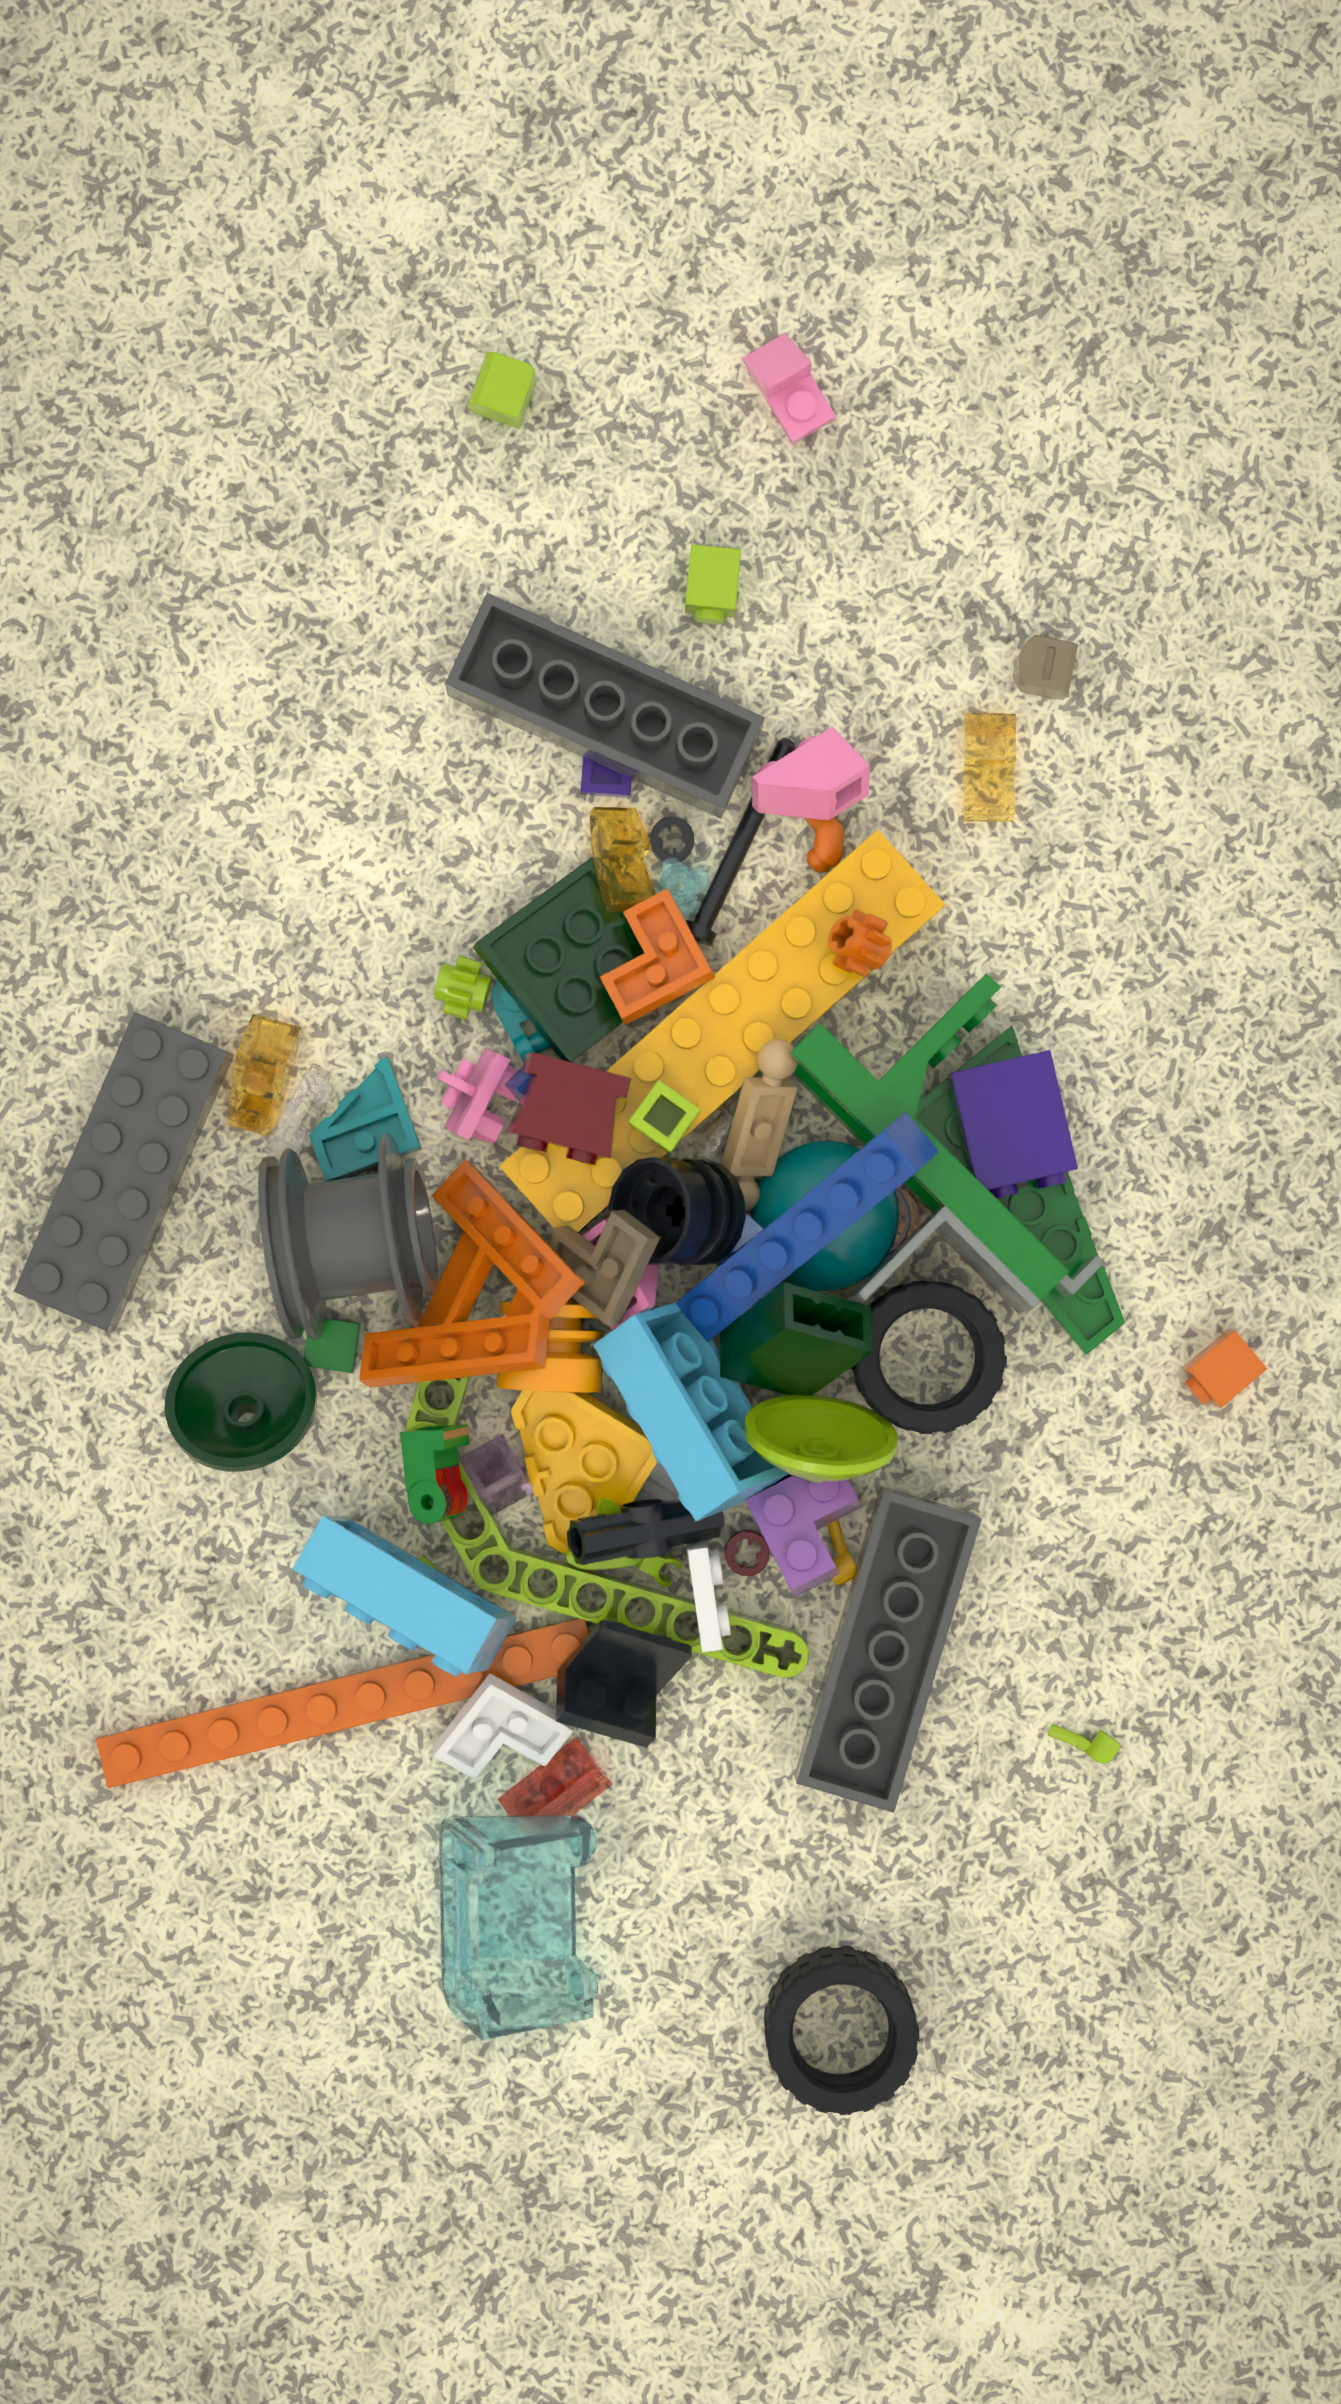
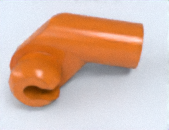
M836 817L830 820L804 818L816 832L814 848L806 855L807 863L816 872H827L830 867L837 866L842 859L844 828Z

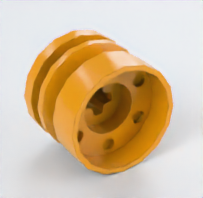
M570 1298L550 1319L545 1368L498 1373L496 1388L546 1392H601V1358L581 1353V1343L597 1341L604 1337V1331L582 1329V1318L597 1317L573 1298ZM500 1301L499 1314L505 1315L512 1301Z

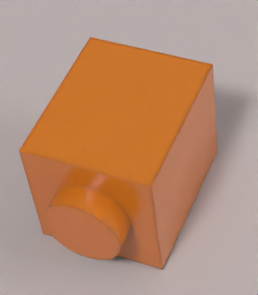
M1227 1329L1182 1367L1190 1377L1184 1382V1385L1196 1400L1203 1406L1210 1401L1215 1407L1219 1408L1226 1405L1268 1369L1236 1330Z

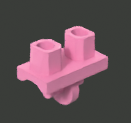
M485 1048L477 1065L462 1058L454 1076L440 1070L436 1079L449 1085L440 1103L453 1109L444 1127L445 1129L467 1140H470L472 1136L479 1140L491 1143L496 1142L504 1126L505 1119L487 1111L486 1107L494 1092L511 1101L517 1099L505 1086V1083L517 1072L515 1068L508 1065L511 1059Z

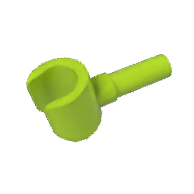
M1054 1724L1051 1725L1048 1736L1077 1747L1101 1764L1111 1762L1121 1748L1118 1741L1101 1729L1091 1742L1084 1736Z

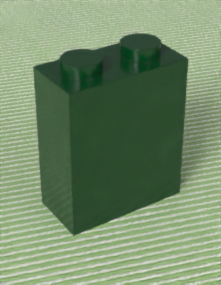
M783 1282L720 1332V1377L786 1395L813 1396L873 1352L871 1306Z

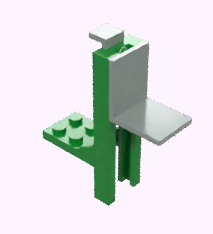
M987 973L879 1081L820 1023L789 1053L798 1063L792 1075L863 1146L904 1112H907L939 1151L920 1170L903 1183L931 1214L847 1298L850 1301L857 1303L866 1301L934 1231L1017 1313L1033 1309L1053 1288L1064 1298L1073 1295L1104 1264L1097 1255L1087 1259L1069 1277L1067 1274L1070 1271L915 1118L928 1064L934 1069L962 1042L955 1035L961 1027L970 1033L997 1007V1004L991 997L1001 987Z

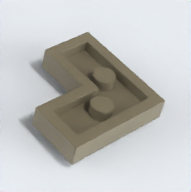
M617 1210L611 1212L596 1246L570 1226L556 1227L549 1245L585 1281L571 1298L609 1326L620 1324L660 1237L625 1210Z

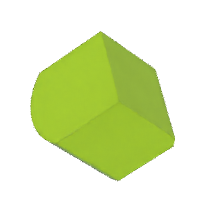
M487 352L467 405L468 409L477 415L520 429L537 383L533 366L496 352Z

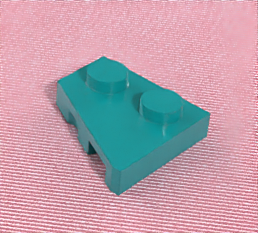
M388 1057L380 1059L374 1066V1071L355 1090L352 1089L339 1102L338 1108L330 1117H325L309 1134L325 1181L344 1179L378 1166L379 1142L382 1135L389 1133L395 1139L401 1157L422 1150Z

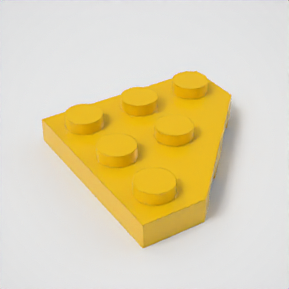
M522 1390L510 1410L515 1429H519L526 1454L524 1461L534 1497H538L544 1519L542 1526L547 1544L564 1555L569 1550L566 1532L569 1530L570 1520L597 1515L598 1501L603 1498L610 1499L620 1506L633 1502L658 1462L653 1455L650 1442L638 1424L586 1392Z

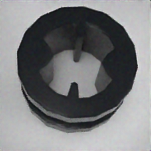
M666 817L659 820L653 826L650 833V847L653 854L660 861L668 864L684 861L691 854L694 847V833L691 826L685 820L678 817ZM671 827H677L683 831L681 841L686 845L678 853L675 848H673V854L666 853L662 850L663 840L659 837V833L665 828L671 833Z

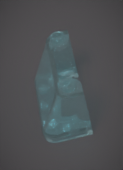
M459 1816L441 1821L439 1827L442 1989L450 2011L481 2041L594 2018L593 1998H596L598 1994L597 1977L593 1969L587 1968L584 1962L576 1956L575 1868L584 1867L589 1864L591 1855L596 1851L597 1842L591 1824L580 1816Z

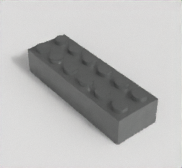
M486 593L445 682L448 697L577 755L585 756L597 764L620 774H625L635 781L720 819L723 817L762 731L765 719L764 716L490 593Z
M137 1012L133 1013L13 1292L104 1331H115L234 1054Z
M880 1486L857 1562L856 1573L851 1582L794 1773L796 1784L889 1812H895L982 1520L977 1514Z

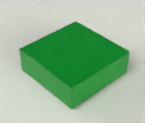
M326 1318L323 1336L318 1341H314L307 1335L304 1359L309 1367L353 1373L361 1323Z

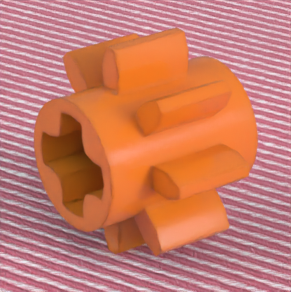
M857 909L853 911L852 917L845 916L840 918L833 925L829 934V947L832 951L838 953L832 964L848 973L854 972L862 977L867 976L868 970H877L882 967L888 960L892 949V939L883 934L888 925L887 921L871 913L867 915Z

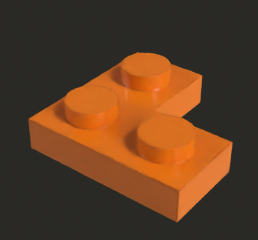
M668 888L623 911L644 954L600 976L625 1025L715 978Z

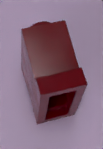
M534 1052L526 1053L521 1073L531 1075L506 1133L518 1135L517 1146L545 1153L548 1143L568 1148L566 1158L591 1165H596L598 1156L611 1158L616 1098H627L631 1078Z

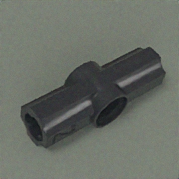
M648 1499L629 1502L621 1505L620 1511L570 1520V1527L566 1532L568 1549L572 1553L575 1563L579 1565L625 1556L631 1559L662 1556L672 1551L671 1547L693 1544L720 1537L721 1529L724 1526L723 1511L695 1521L690 1511L682 1505L680 1499L670 1501Z

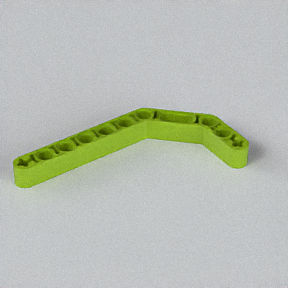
M470 1377L444 1379L454 1390V1400L447 1408H437L428 1400L427 1390L433 1381L419 1382L405 1431L424 1426L456 1425ZM458 1450L460 1478L463 1480L484 1519L485 1527L480 1535L469 1537L462 1534L453 1518L441 1522L472 1579L479 1588L496 1595L596 1624L601 1620L621 1622L628 1627L655 1635H664L672 1640L691 1645L692 1652L778 1677L790 1678L798 1675L805 1669L809 1659V1651L805 1639L799 1632L791 1628L727 1610L730 1627L735 1625L743 1626L751 1633L749 1645L743 1650L732 1651L724 1645L723 1636H721L723 1650L702 1652L700 1633L692 1637H684L674 1627L676 1617L682 1612L692 1611L696 1613L695 1600L593 1570L580 1569L569 1563L511 1547ZM492 1554L502 1556L509 1566L508 1576L499 1581L488 1579L481 1569L482 1560L486 1556ZM548 1569L555 1574L558 1586L550 1594H538L530 1586V1575L535 1570ZM587 1583L600 1585L606 1593L605 1603L595 1609L584 1607L579 1602L577 1596L580 1587ZM645 1597L652 1602L655 1613L649 1621L636 1623L627 1616L625 1609L628 1602L633 1598ZM760 1632L769 1633L766 1637V1643L771 1646L782 1647L785 1640H791L794 1651L799 1653L798 1658H789L786 1665L779 1664L777 1654L765 1649L762 1651L763 1659L754 1658L760 1647Z

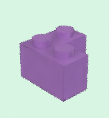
M791 1476L745 1500L795 1597L839 1575V1571L818 1529L862 1507L849 1479L837 1482H812Z

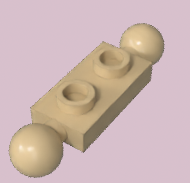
M782 1039L768 1041L761 1047L757 1061L763 1077H745L721 1164L725 1165L739 1182L745 1198V1213L752 1210L760 1198V1188L755 1180V1176H773L798 1089L788 1078L794 1073L798 1065L789 1055L794 1046Z

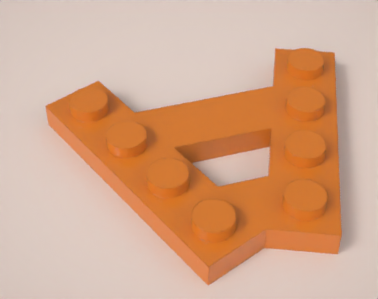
M465 1159L432 1195L464 1231L438 1283L437 1293L432 1295L418 1327L365 1333L359 1381L369 1388L545 1368L550 1319L585 1283L490 1181ZM493 1264H495L518 1288L505 1317L467 1321Z

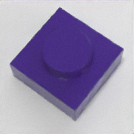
M583 756L580 795L630 798L631 777L615 772Z

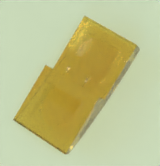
M965 713L963 821L1013 822L1015 816L1016 714Z
M593 807L589 813L590 836L598 883L607 911L623 912L656 894L643 861L652 847L636 808Z

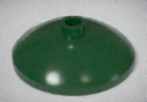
M249 1332L218 1337L190 1353L174 1372L165 1396L167 1425L180 1449L199 1464L215 1470L228 1472L255 1470L283 1458L304 1438L313 1422L317 1407V1390L313 1374L300 1353L278 1338ZM245 1413L254 1414V1417L249 1421H239Z

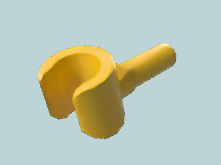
M838 1519L827 1526L833 1548L838 1555L832 1558L839 1571V1575L833 1577L832 1580L836 1585L840 1586L853 1579L856 1573V1565L844 1541Z

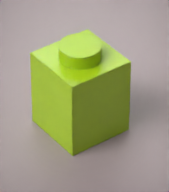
M691 544L685 613L695 614L694 621L703 624L719 625L724 624L725 617L735 618L741 549Z
M658 1080L628 1123L671 1154L701 1110Z

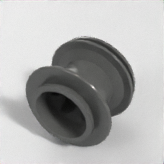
M389 1133L383 1134L379 1142L377 1174L309 1184L302 1162L297 1153L291 1148L284 1149L280 1161L274 1156L262 1158L258 1173V1206L262 1245L274 1304L286 1335L291 1339L300 1338L305 1330L311 1339L318 1341L323 1336L325 1330L326 1300L392 1290L397 1292L407 1322L412 1326L418 1325L422 1317L423 1291L428 1296L435 1295L438 1289V1264L432 1214L424 1177L418 1160L416 1158H408L403 1164L398 1145Z

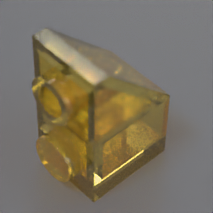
M256 1014L252 1015L236 1052L226 1125L275 1138L297 1059L301 1033L300 1026Z

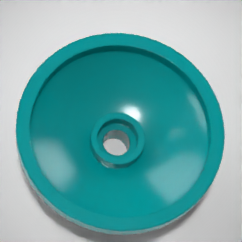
M815 1141L800 1145L786 1152L777 1159L773 1176H763L759 1182L760 1198L757 1205L751 1210V1218L763 1229L766 1228L860 1149L843 1142ZM896 1191L891 1192L788 1276L785 1281L814 1291L828 1292L848 1288L870 1276L886 1259L897 1235L899 1203Z

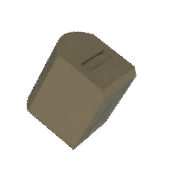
M1038 635L1030 638L1022 648L1014 665V679L1019 691L1064 701L1069 693L1078 644Z

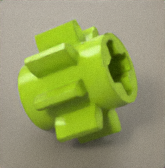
M459 955L456 966L443 963L433 999L445 1002L444 1014L467 1020L470 1009L483 1012L489 995L492 976L481 973L483 966L481 961Z

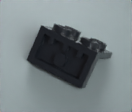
M601 1620L557 1670L555 1722L647 1748L656 1739L657 1694L692 1657V1646L672 1640L664 1635H655L628 1627L621 1622Z

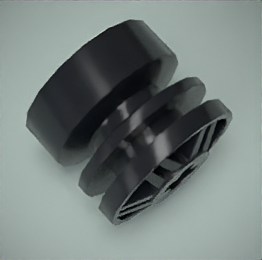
M662 1157L637 1159L623 1169L616 1180L608 1205L609 1216L612 1211L625 1210L660 1237L648 1265L716 1264L731 1254L741 1238L746 1219L745 1198L737 1178L725 1165L707 1159L679 1160Z

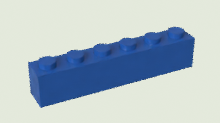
M904 1112L676 1302L677 1306L702 1337L709 1342L920 1170L939 1152L938 1149L907 1112Z

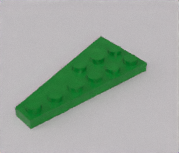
M1010 1026L956 1071L1021 1057L1022 1053L1013 1026ZM946 1078L919 1100L915 1118L969 1171L948 1078ZM1066 1172L1068 1182L1038 1189L1036 1179L1017 1183L1018 1194L997 1198V1200L1070 1271L1067 1274L1069 1277L1087 1259L1098 1256L1091 1237V1231L1086 1218L1082 1214L1068 1172ZM1101 1266L1073 1295L1064 1298L1053 1288L1041 1300L1042 1304L1084 1355L1091 1352L1125 1324L1104 1266Z

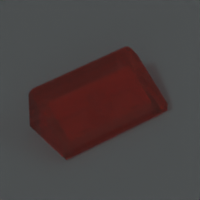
M576 1737L560 1749L546 1766L540 1765L499 1797L498 1801L522 1837L535 1846L613 1785V1783Z

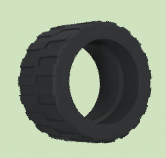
M913 1281L895 1286L884 1295L878 1296L870 1303L873 1352L851 1367L855 1377V1385L866 1400L865 1402L886 1421L888 1420L901 1429L915 1431L920 1434H932L933 1432L947 1433L976 1420V1417L983 1410H987L993 1403L992 1399L996 1392L1000 1391L1004 1381L1002 1379L1004 1368L1007 1367V1356L1004 1349L1006 1342L992 1311H988L982 1304L983 1301L974 1294L964 1291L959 1286L940 1281ZM919 1309H937L955 1317L968 1331L974 1346V1367L966 1385L950 1399L935 1404H918L899 1396L887 1383L880 1365L881 1344L890 1326L903 1315Z
M851 1946L818 1948V1951L810 1954L805 1953L798 1957L795 1963L787 1966L780 1973V1978L775 1985H772L768 1994L769 2001L764 2011V2033L768 2059L772 2070H775L778 2075L780 2084L786 2091L789 2090L795 2096V2099L803 2105L807 2104L816 2108V2111L826 2114L831 2112L839 2113L840 2115H852L855 2112H867L875 2109V2106L883 2101L887 2102L891 2099L901 2085L904 2086L910 2077L909 2072L912 2066L915 2065L918 2056L917 2043L920 2041L919 2027L916 2021L917 2016L902 1979L899 1980L894 1969L886 1962L883 1963L877 1959L876 1955L866 1950L864 1952L856 1950ZM835 1985H852L869 1991L881 2003L888 2018V2037L880 2055L866 2067L845 2074L827 2073L810 2066L800 2055L793 2039V2023L800 2005L815 1992Z

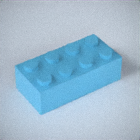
M676 1302L634 1314L593 1344L601 1358V1364L605 1373L615 1382L627 1403V1410L630 1416L640 1425L652 1446L655 1459L665 1468L678 1490V1496L682 1505L690 1511L695 1521L746 1502V1499L762 1492L788 1474L760 1457L747 1442L744 1436V1423L747 1413L753 1407L738 1382L720 1377V1351L712 1339L707 1342L681 1312Z
M322 1515L292 1568L305 1577L302 1582L304 1587L327 1599L330 1595L348 1602L345 1608L346 1612L367 1624H372L373 1620L385 1624L391 1628L388 1636L392 1640L411 1650H415L418 1646L435 1654L431 1662L454 1676H459L460 1672L469 1675L473 1672L487 1671L517 1619L516 1616L348 1517Z

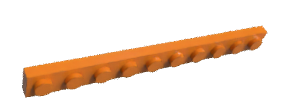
M574 1618L507 1635L487 1671L473 1672L469 1675L460 1672L459 1676H454L433 1664L431 1661L435 1654H430L98 1737L96 1743L107 1788L471 1698L490 1673L514 1687L556 1677L557 1670L589 1634L586 1620Z

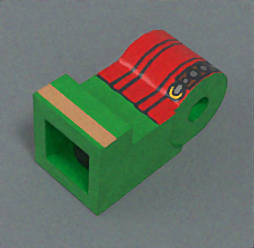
M468 1424L424 1426L400 1432L405 1487L409 1508L415 1519L423 1524L430 1525L460 1516L468 1504V1493L466 1486L460 1479L458 1447L469 1445Z

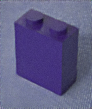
M1051 1050L956 1071L947 1075L969 1172L996 1199L1018 1194L1016 1184L1036 1179L1038 1189L1068 1182L1066 1172L1077 1170L1078 1166Z

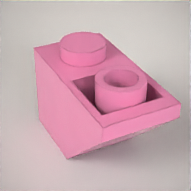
M832 726L818 736L806 738L798 745L796 750L778 761L766 763L758 770L756 775L752 776V807L758 813L830 820L869 795L870 765Z

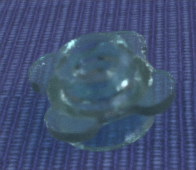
M676 857L667 858L661 865L663 873L659 884L652 888L651 895L654 896L668 888L680 912L684 915L693 914L699 907L697 898L700 890L709 882L708 874L701 867L692 869L688 865L681 864L680 860ZM679 881L685 884V888L681 891L675 888V884Z

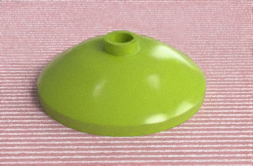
M790 1395L772 1398L751 1408L746 1415L744 1423V1436L760 1457L788 1474L812 1482L844 1481L873 1473L890 1462L897 1451L898 1434L888 1420L886 1421L878 1413L867 1407L832 1397Z

